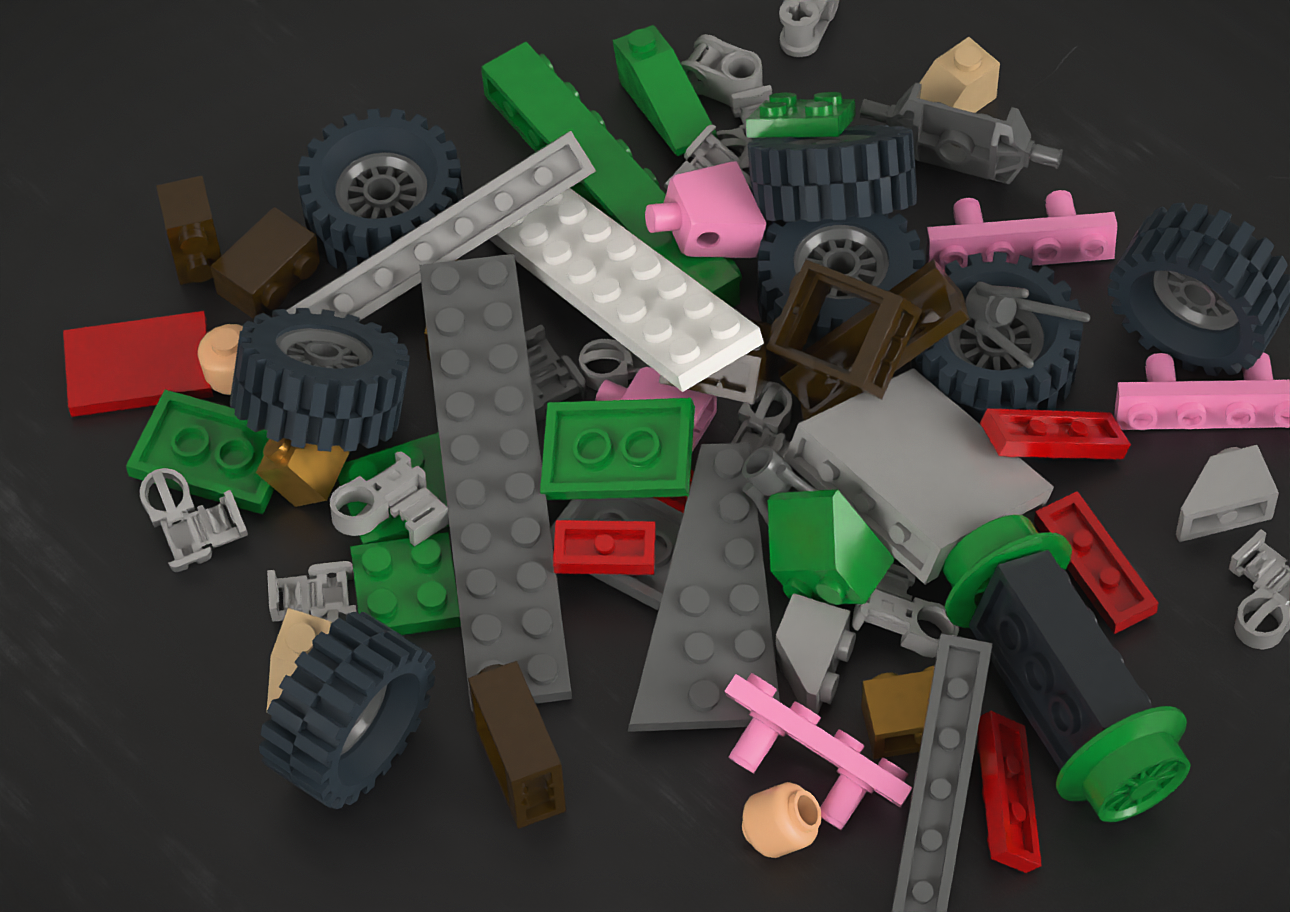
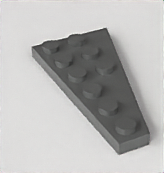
M750 443L701 444L627 732L747 727L753 719L749 715L751 711L725 694V690L735 674L747 680L751 673L760 677L777 689L773 698L780 702L758 509L755 502L743 491L744 486L749 482L743 476L742 469L745 461L751 455Z

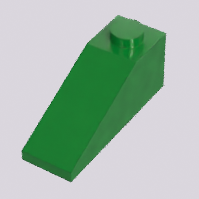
M654 25L635 30L628 35L613 40L620 84L676 156L685 154L693 141L712 123L673 48ZM714 129L711 134L718 139L717 132Z

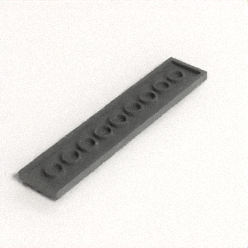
M514 254L419 265L467 682L469 677L477 675L482 669L490 665H505L517 661L535 704L572 699L557 577L553 568L554 554L546 494L540 493L542 462ZM468 682L470 707H471V712H472V711H473V708H472V701H471L470 688H469V682Z

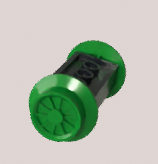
M1008 515L994 519L978 527L958 542L944 562L943 573L953 587L945 604L946 616L953 625L970 628L978 641L992 643L991 662L1061 770L1056 780V790L1063 799L1068 801L1088 800L1098 817L1104 822L1122 821L1148 810L1170 795L1184 781L1190 771V762L1178 745L1186 729L1187 721L1185 715L1176 707H1152L1147 693L1134 680L1125 666L1120 652L1111 645L1097 624L1094 613L1086 607L1072 586L1070 578L1065 571L1072 556V548L1069 541L1058 533H1038L1031 521L1023 515Z

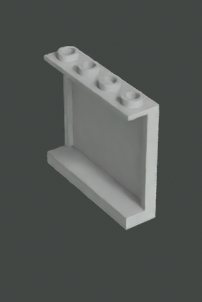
M914 368L892 378L882 400L863 392L799 423L784 458L792 468L817 490L838 489L893 557L924 584L939 576L950 551L958 542L978 527L1008 515H1023L1032 524H1035V511L1045 507L1054 488L1019 457L999 456L982 426Z

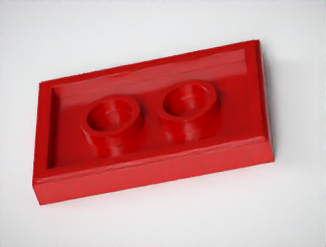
M199 311L63 330L68 408L71 417L157 405L164 390L198 399L214 397L213 389L205 380L198 358L200 341L208 333L205 312Z

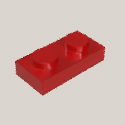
M556 520L553 555L554 573L654 575L655 521Z

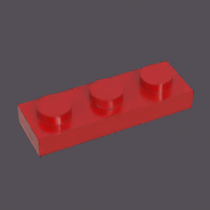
M987 408L980 422L999 456L1124 459L1131 446L1111 412Z
M1078 491L1035 511L1034 523L1041 533H1058L1069 541L1072 548V556L1067 569L1113 634L1157 613L1158 601Z
M989 711L980 716L977 731V749L981 762L982 795L986 808L987 841L991 859L1027 873L1041 867L1042 864L1026 728L1020 723Z

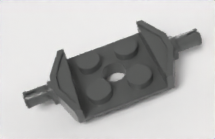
M916 82L898 100L897 105L892 104L890 106L870 101L866 98L862 102L860 118L886 123L889 127L903 126L904 128L912 129L914 159L916 161L1004 184H1010L1023 167L1028 168L1030 161L1055 167V169H1058L1063 149L1035 144V141L1031 140V133L1017 108L1011 107L1007 120H1000L987 114H977L950 107L941 102L920 99L922 84Z

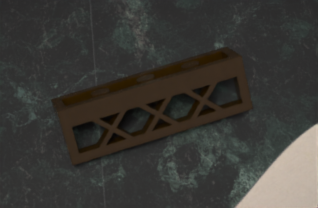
M935 259L889 290V292L904 297L922 309L896 370L970 319L961 290ZM872 303L803 352L851 371L880 306ZM787 362L778 369L779 378L800 401L804 421L863 393L791 362Z

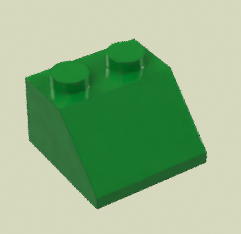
M838 489L782 492L771 495L767 500L770 570L784 586L783 591L786 596L791 599L794 593L829 605L865 604L895 558Z

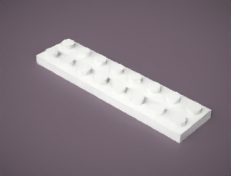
M571 188L489 239L507 254H514L515 260L682 392L764 344L760 328Z

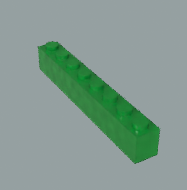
M524 42L481 66L484 95L535 152L565 133L572 131L596 170L570 187L573 191L733 308L740 304V282L742 281V276L739 268L731 258L686 256L681 253L672 231L649 232L645 220L646 207L649 204L664 203L666 196L660 189L655 175L648 168L642 169L633 159L627 144L622 139L616 140L608 132L599 113L595 110L589 111L581 102L574 86L570 82L564 83L556 75L550 60L544 54L538 55L527 42Z

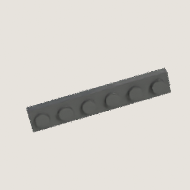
M942 633L940 635L891 912H947L992 643Z

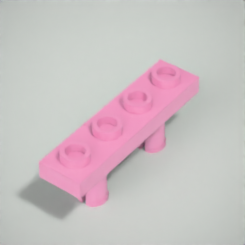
M1064 190L1054 191L1046 197L1047 218L986 223L983 222L978 200L964 198L957 201L953 207L956 225L927 227L926 263L935 259L945 271V265L957 260L960 266L964 268L967 267L968 255L981 253L983 262H993L994 252L1007 253L1006 262L1012 264L1018 263L1020 255L1032 259V266L1114 259L1117 221L1114 212L1076 215L1072 195Z
M1264 352L1260 359H1257L1254 366L1248 370L1242 367L1244 380L1176 381L1172 356L1165 353H1157L1149 356L1146 360L1147 382H1118L1114 418L1122 430L1290 428V380H1273L1270 357Z
M753 673L749 675L747 680L735 674L726 688L725 694L751 711L749 715L753 719L728 756L731 760L754 774L779 735L784 737L787 734L838 767L837 772L840 776L820 807L821 818L839 830L843 829L866 792L872 794L875 791L901 808L912 791V787L904 782L909 775L907 772L885 758H882L878 765L860 754L865 747L862 743L839 729L834 737L816 726L821 717L794 701L790 708L773 698L777 689Z

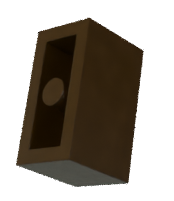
M203 176L156 185L180 285L191 282H204L213 278L211 265L221 257V252Z
M272 208L211 265L217 294L253 319L259 314H267L270 310L278 308L285 300L286 295L300 281L311 277L321 262L316 234L277 208Z

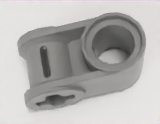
M784 0L779 11L780 21L784 25L780 34L781 49L793 57H805L814 53L819 47L829 22L835 16L839 0Z
M705 34L699 36L694 42V51L688 60L680 62L696 94L710 97L730 107L731 94L763 86L762 63L759 56L752 51L743 50L725 43L712 35Z

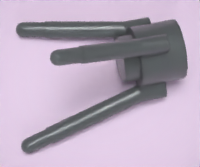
M979 281L969 291L965 303L969 317L976 320L975 332L988 336L1014 359L1029 369L1034 366L1033 360L995 329V327L1010 323L1016 314V309L1081 322H1088L1091 318L1090 314L1086 312L1022 299L1029 296V291L1025 288L996 286Z
M763 446L755 450L743 465V476L749 480L744 486L743 491L755 502L767 525L768 503L764 495L770 496L775 493L788 492L792 486L798 491H816L811 483L792 468L770 446Z

